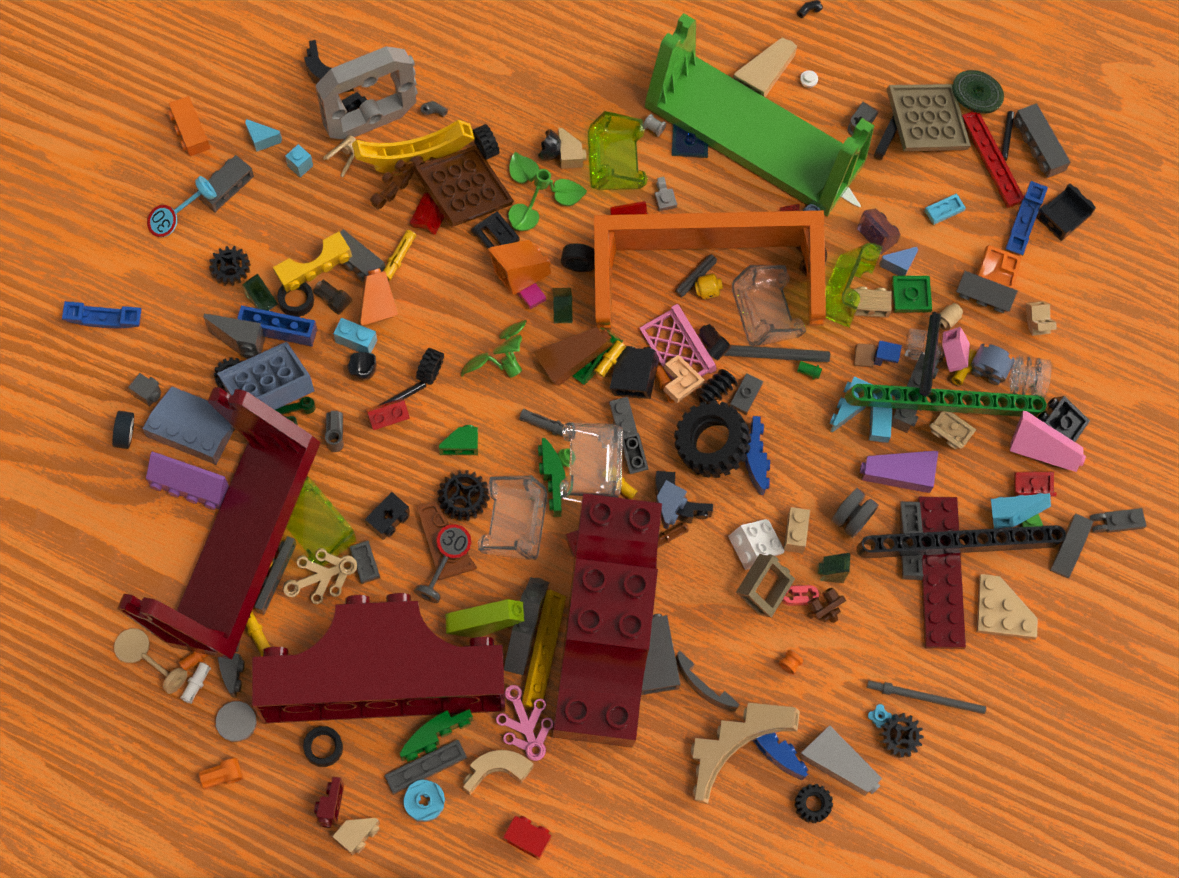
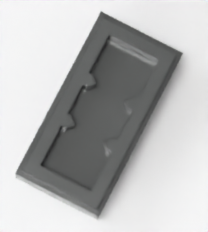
M746 373L729 407L733 406L736 410L747 415L764 381Z
M369 541L350 546L352 556L357 562V571L361 584L379 579L380 574Z

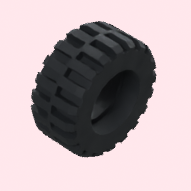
M704 401L698 407L692 406L690 408L691 411L689 413L685 412L682 415L683 420L678 421L676 425L679 429L674 433L677 453L689 469L698 475L701 473L703 477L709 478L710 474H712L714 478H719L722 473L725 476L731 474L730 470L733 468L737 470L740 467L738 464L740 462L744 463L747 458L745 453H749L751 448L748 444L751 442V436L747 424L733 406L729 407L724 402H721L719 405L717 401H710V404ZM711 426H724L729 430L728 440L720 450L713 453H702L697 450V440L705 429Z

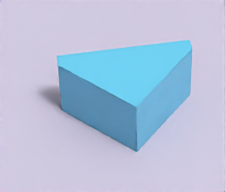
M246 119L247 131L256 152L281 143L282 137L279 130Z

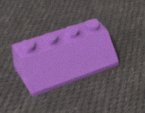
M153 451L151 452L146 480L152 489L157 491L162 489L168 491V494L171 496H182L191 503L197 504L199 502L208 509L215 510L217 508L220 510L229 488L225 476Z

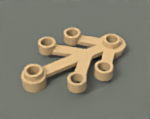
M319 548L315 552L317 560H326L336 565L327 568L309 561L306 556L301 555L296 560L298 567L302 569L307 568L317 573L298 581H286L283 585L284 593L288 597H295L301 588L320 581L316 591L312 592L310 596L314 604H320L323 601V594L331 576L339 573L336 582L329 587L330 594L337 597L342 592L341 588L347 575H351L356 571V560L349 555L339 558L327 553L324 548ZM325 552L324 557L320 558L318 557V553ZM301 559L306 560V563L304 565L299 564V561ZM345 562H350L348 568L343 567ZM290 584L295 586L293 590H288L287 587ZM334 587L339 588V591L337 593L332 592V589ZM320 595L319 600H314L313 597Z

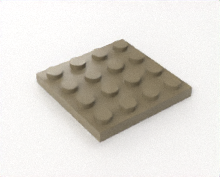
M953 84L889 85L887 87L903 151L969 149L971 145Z

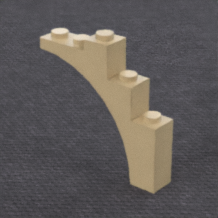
M748 703L743 713V719L746 720L745 723L722 720L721 726H718L717 729L719 740L695 738V743L691 746V755L693 759L700 762L696 767L697 785L693 789L695 800L699 803L708 804L711 788L717 774L725 762L739 748L751 740L766 734L781 731H797L800 711L796 707Z

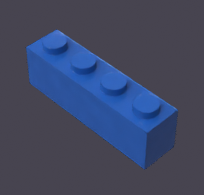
M242 305L237 318L239 320L261 323L265 337L313 347L317 332L315 320Z

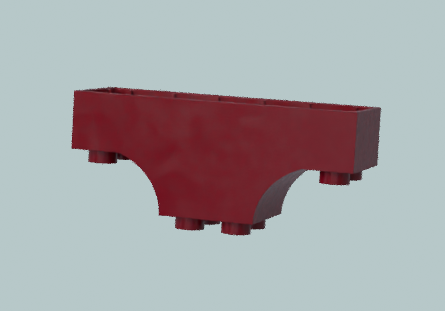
M583 493L552 738L631 748L636 742L642 685L650 647L658 574L657 548L662 503Z
M406 593L389 594L386 596V602L370 603V597L366 595H351L345 598V604L335 605L334 618L328 631L311 648L297 655H288V648L268 647L263 649V656L252 657V706L263 724L439 715L447 710L449 714H460L469 709L471 713L505 712L503 645H494V638L492 637L472 638L469 640L470 646L458 647L442 640L424 622L418 601H411V595Z

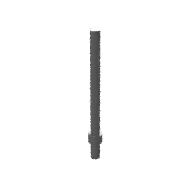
M870 680L867 682V688L882 691V694H896L981 714L986 712V706L893 686L892 683L888 682L879 683Z

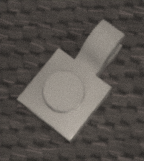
M664 177L657 178L658 182H656L659 192H655L654 196L659 212L677 208L673 189L667 190Z

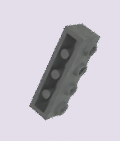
M1036 103L1018 110L1014 117V124L1022 133L1024 142L1030 147L1032 156L1038 161L1041 172L1049 178L1066 171L1070 160L1038 104Z
M923 354L920 355L906 387L920 388L924 361ZM935 360L933 379H935L939 371V369L936 368L938 363L937 360ZM897 408L891 427L907 433L910 426L915 427L918 416H916L917 410Z

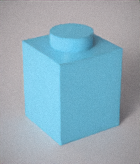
M299 144L285 155L287 166L299 177H302L313 167L311 155Z

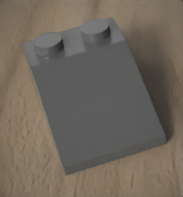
M204 313L203 317L208 331L241 356L249 359L262 353L265 336L261 323Z

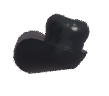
M819 0L806 2L798 10L797 15L800 18H804L810 10L814 9L815 12H820L823 9V5Z

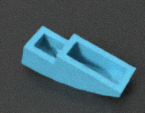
M872 393V396L877 399V396ZM871 407L869 423L870 441L889 442L891 438L892 408Z

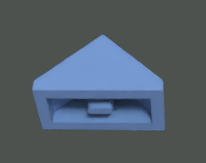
M913 247L883 255L879 263L880 267L898 276H906L918 252V248Z

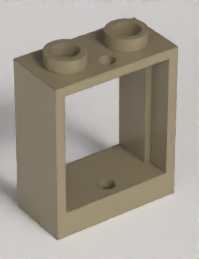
M759 554L736 593L757 614L772 618L795 578L790 574L788 568L778 562L779 559L772 554ZM770 568L779 578L767 598L763 600L755 591Z

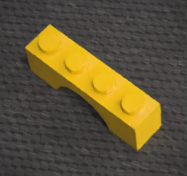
M337 232L323 240L322 253L316 260L310 263H297L289 258L274 266L273 269L285 291L288 292L296 290L307 281L314 280L323 272L331 271L334 266L347 262L352 257V254L341 233Z

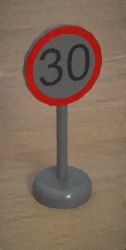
M457 524L447 525L438 533L436 539L437 548L444 557L429 586L417 585L414 589L416 595L429 602L437 604L440 601V594L433 587L448 558H461L470 550L471 536L463 526Z

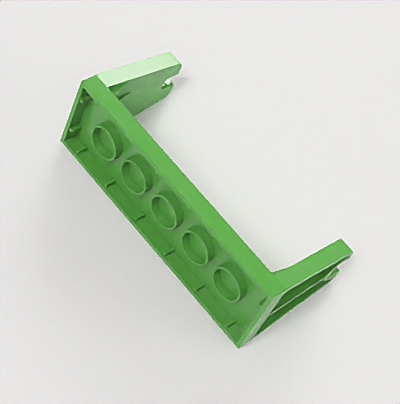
M684 13L678 19L673 35L667 33L660 44L645 101V108L805 204H813L820 208V210H824L825 216L830 214L864 166L875 126L862 118L856 125L853 135L848 137L844 143H841L696 57V20Z

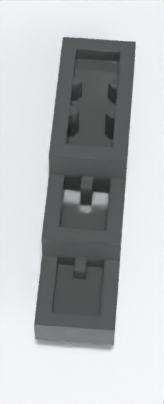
M900 502V534L923 533L920 502ZM902 542L904 547L909 548L906 542ZM923 555L901 556L902 579H923Z

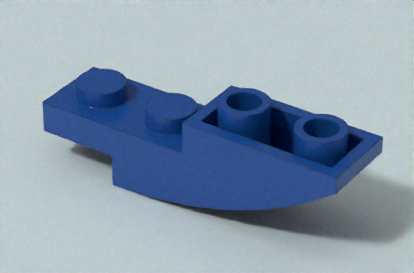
M753 416L751 421V442L748 443L751 448L749 453H745L747 457L745 465L755 489L759 495H764L770 485V478H766L767 471H770V460L767 459V453H762L763 441H760V435H763L764 423H761V416Z
M776 733L766 734L753 740L758 749L782 771L800 780H804L807 777L808 769L802 760L799 761L795 754L797 752L791 743L788 744L785 740L778 744L777 741L779 739Z

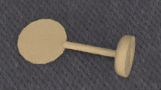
M132 628L123 631L117 637L114 644L115 655L119 660L125 663H135L144 658L166 676L163 682L164 691L168 694L176 692L185 682L187 671L183 668H176L169 673L147 655L150 642L145 632Z

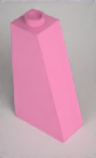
M1023 410L1010 442V451L1077 472L1079 466H1083L1086 458L1083 455V447Z

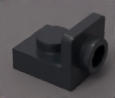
M357 91L343 99L342 103L347 113L358 109L367 99L365 96L362 97Z

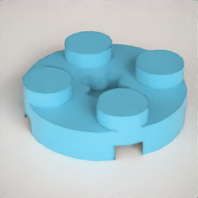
M418 780L408 787L404 797V807L408 815L416 821H432L444 810L445 796L438 784L428 780ZM423 795L425 798H430L427 806L419 804Z

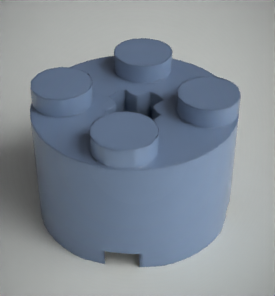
M981 344L970 364L972 366L971 373L977 377L984 376L988 378V381L993 385L1005 382L1015 362L1014 357L1010 359L1008 357L1009 353L998 346L990 344L989 347H984L985 344Z

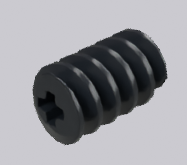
M720 369L718 374H714L712 379H708L707 383H704L701 388L696 390V395L700 403L706 401L709 404L710 401H716L715 398L721 401L722 397L720 394L727 396L726 389L732 391L733 387L731 384L737 386L738 383L732 374L724 369Z

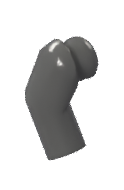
M434 101L424 103L420 107V111L424 115L438 113L445 117L448 112L447 108Z

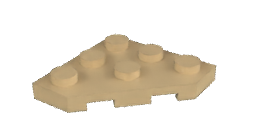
M980 574L977 633L1036 639L1038 618L1000 576Z

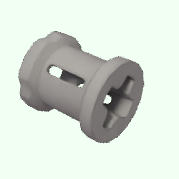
M650 114L646 118L643 128H648L659 137L667 123L654 118V115Z

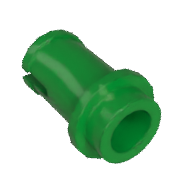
M800 361L797 372L811 376L813 379H819L822 368H819V365L814 366Z

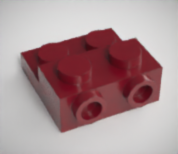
M332 777V782H328L326 794H328V797L320 796V801L315 803L314 814H316L317 823H319L320 827L331 828L332 825L337 826L344 790V783L340 777Z

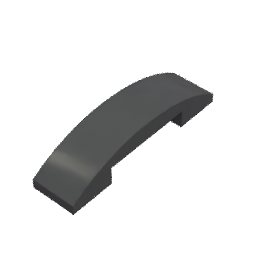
M681 651L677 653L676 661L680 672L697 694L722 709L734 712L738 709L740 704L725 691L719 697L691 672L694 663Z

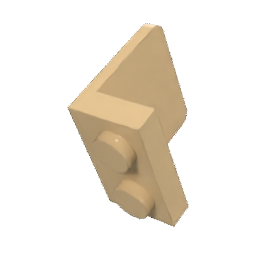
M942 411L935 422L930 424L931 432L939 438L943 436L948 439L946 443L954 449L958 447L960 449L964 448L976 431L974 427L953 412Z

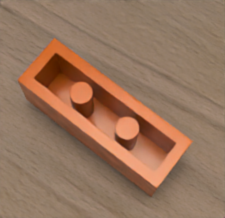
M187 96L170 102L171 110L168 111L171 121L175 120L177 124L174 126L177 136H182L183 140H180L183 150H187L189 156L209 150L210 146L190 97Z

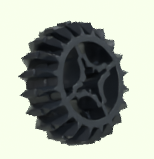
M458 470V475L455 476L451 472V479L448 477L444 478L445 483H440L441 489L437 493L439 495L438 502L441 503L440 508L445 509V515L451 513V519L458 516V520L461 522L462 517H466V520L469 521L471 515L474 519L477 518L476 512L483 514L482 508L488 507L486 502L490 500V496H488L490 490L486 488L487 482H482V476L476 478L475 471L469 475V470H466L465 474H461V470ZM462 483H468L471 486H464ZM455 486L456 493L448 499L449 491ZM460 491L464 495H467V500L463 496H460ZM479 492V499L472 505L471 498ZM456 505H464L466 508H459Z

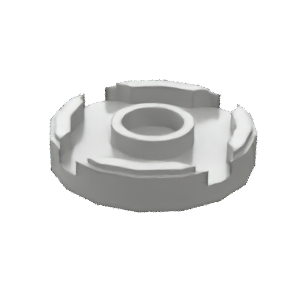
M234 701L224 705L216 716L218 733L230 742L248 739L254 733L257 726L254 710L248 704L241 701Z

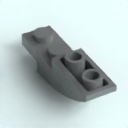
M628 397L609 401L614 428L629 474L649 470Z
M240 641L235 652L239 651ZM238 653L234 654L232 660L218 657L223 681L230 695L236 698L237 692L241 691L242 681L239 680L240 672L244 671L245 661L242 660L241 655Z

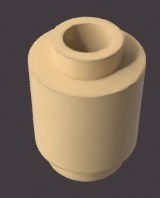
M952 303L947 305L939 313L941 315L940 329L950 330L962 318L963 310L958 304Z

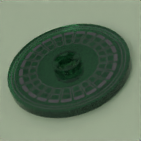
M967 70L958 74L953 81L952 90L955 98L970 111L981 114L992 113L998 110L1004 101V92L1001 85L984 72Z

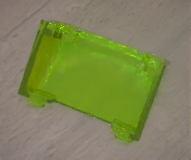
M604 111L590 125L588 130L590 184L593 189H641L647 184L648 177L645 171H638L637 141L643 137L645 131L642 119Z
M866 243L839 256L825 288L827 319L850 328L860 302V295L849 287L854 276L861 278L865 272L873 273L883 248L882 246Z
M307 476L286 528L304 548L308 555V560L325 567L330 562L317 560L315 556L317 549L324 548L327 553L338 557L357 540L348 522ZM325 552L318 553V557L320 558L324 557Z

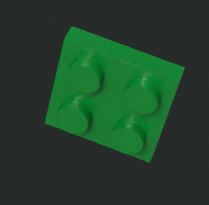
M930 276L892 277L894 313H931Z

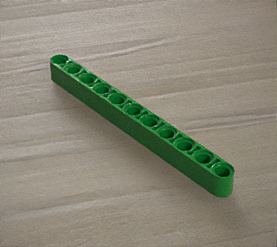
M856 384L845 393L846 402L853 406L1021 416L1023 410L1036 416L1043 412L1047 405L1043 397L1035 395L932 388L931 393L927 396L931 400L930 403L924 395H920V388ZM854 391L858 393L859 398L854 395ZM872 393L877 396V399L872 396ZM890 394L895 397V400L891 398Z

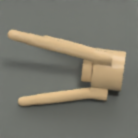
M348 135L337 147L323 157L324 160H328L340 150L345 154L351 153L340 175L341 177H344L355 157L352 143L356 139L351 135Z

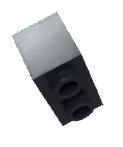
M391 492L365 519L366 526L382 540L386 537H391L396 531V527L400 523L403 524L409 518V506Z

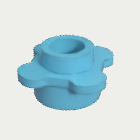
M878 704L873 712L868 713V718L872 720L877 728H881V725L886 723V718L892 719V714L888 713L882 704Z

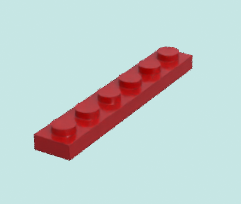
M979 110L962 115L965 128L1006 207L1010 208L1021 204L1024 196Z

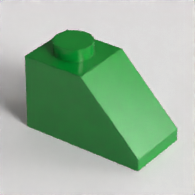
M473 425L458 427L439 444V454L478 455V427Z

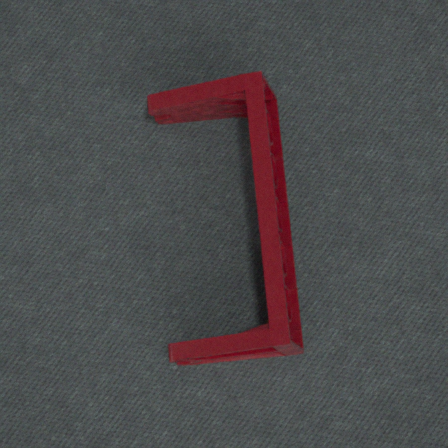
M214 387L209 396L208 403L246 439L248 444L176 611L151 598L144 597L140 600L130 594H123L117 609L173 648L232 660L321 442L249 392L235 389L234 394L230 395L222 388Z

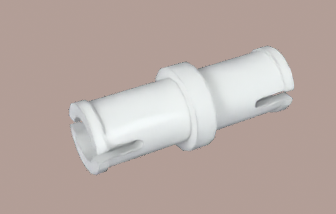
M202 662L199 663L193 676L188 679V685L180 699L192 704L197 692L204 686L203 681L211 667Z

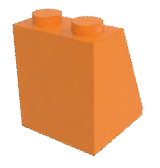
M530 240L488 248L495 274L513 295L551 274L549 258L546 255L543 256L538 245H534Z
M380 268L368 271L369 275L364 277L359 324L361 326L398 315L386 272L381 271Z

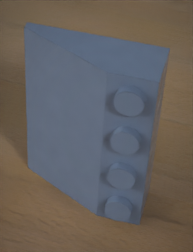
M287 342L217 373L228 394L233 395L235 389L247 391L274 410L314 392L309 373Z
M175 387L169 389L153 409L143 427L146 437L217 465L235 429L207 400Z

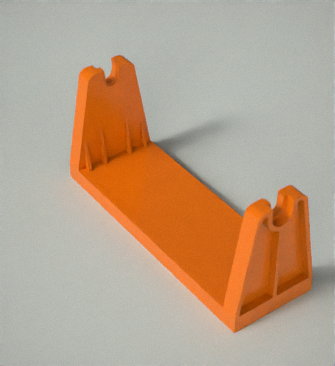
M824 210L594 215L595 312L597 327L612 330V269L617 250L801 247L807 273L809 326H823L826 318Z

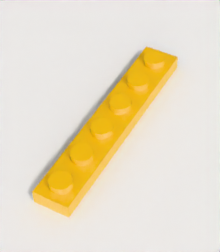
M553 590L546 591L522 699L523 706L534 709V702L537 699H544L566 600V596ZM538 701L537 707L541 709L543 702Z

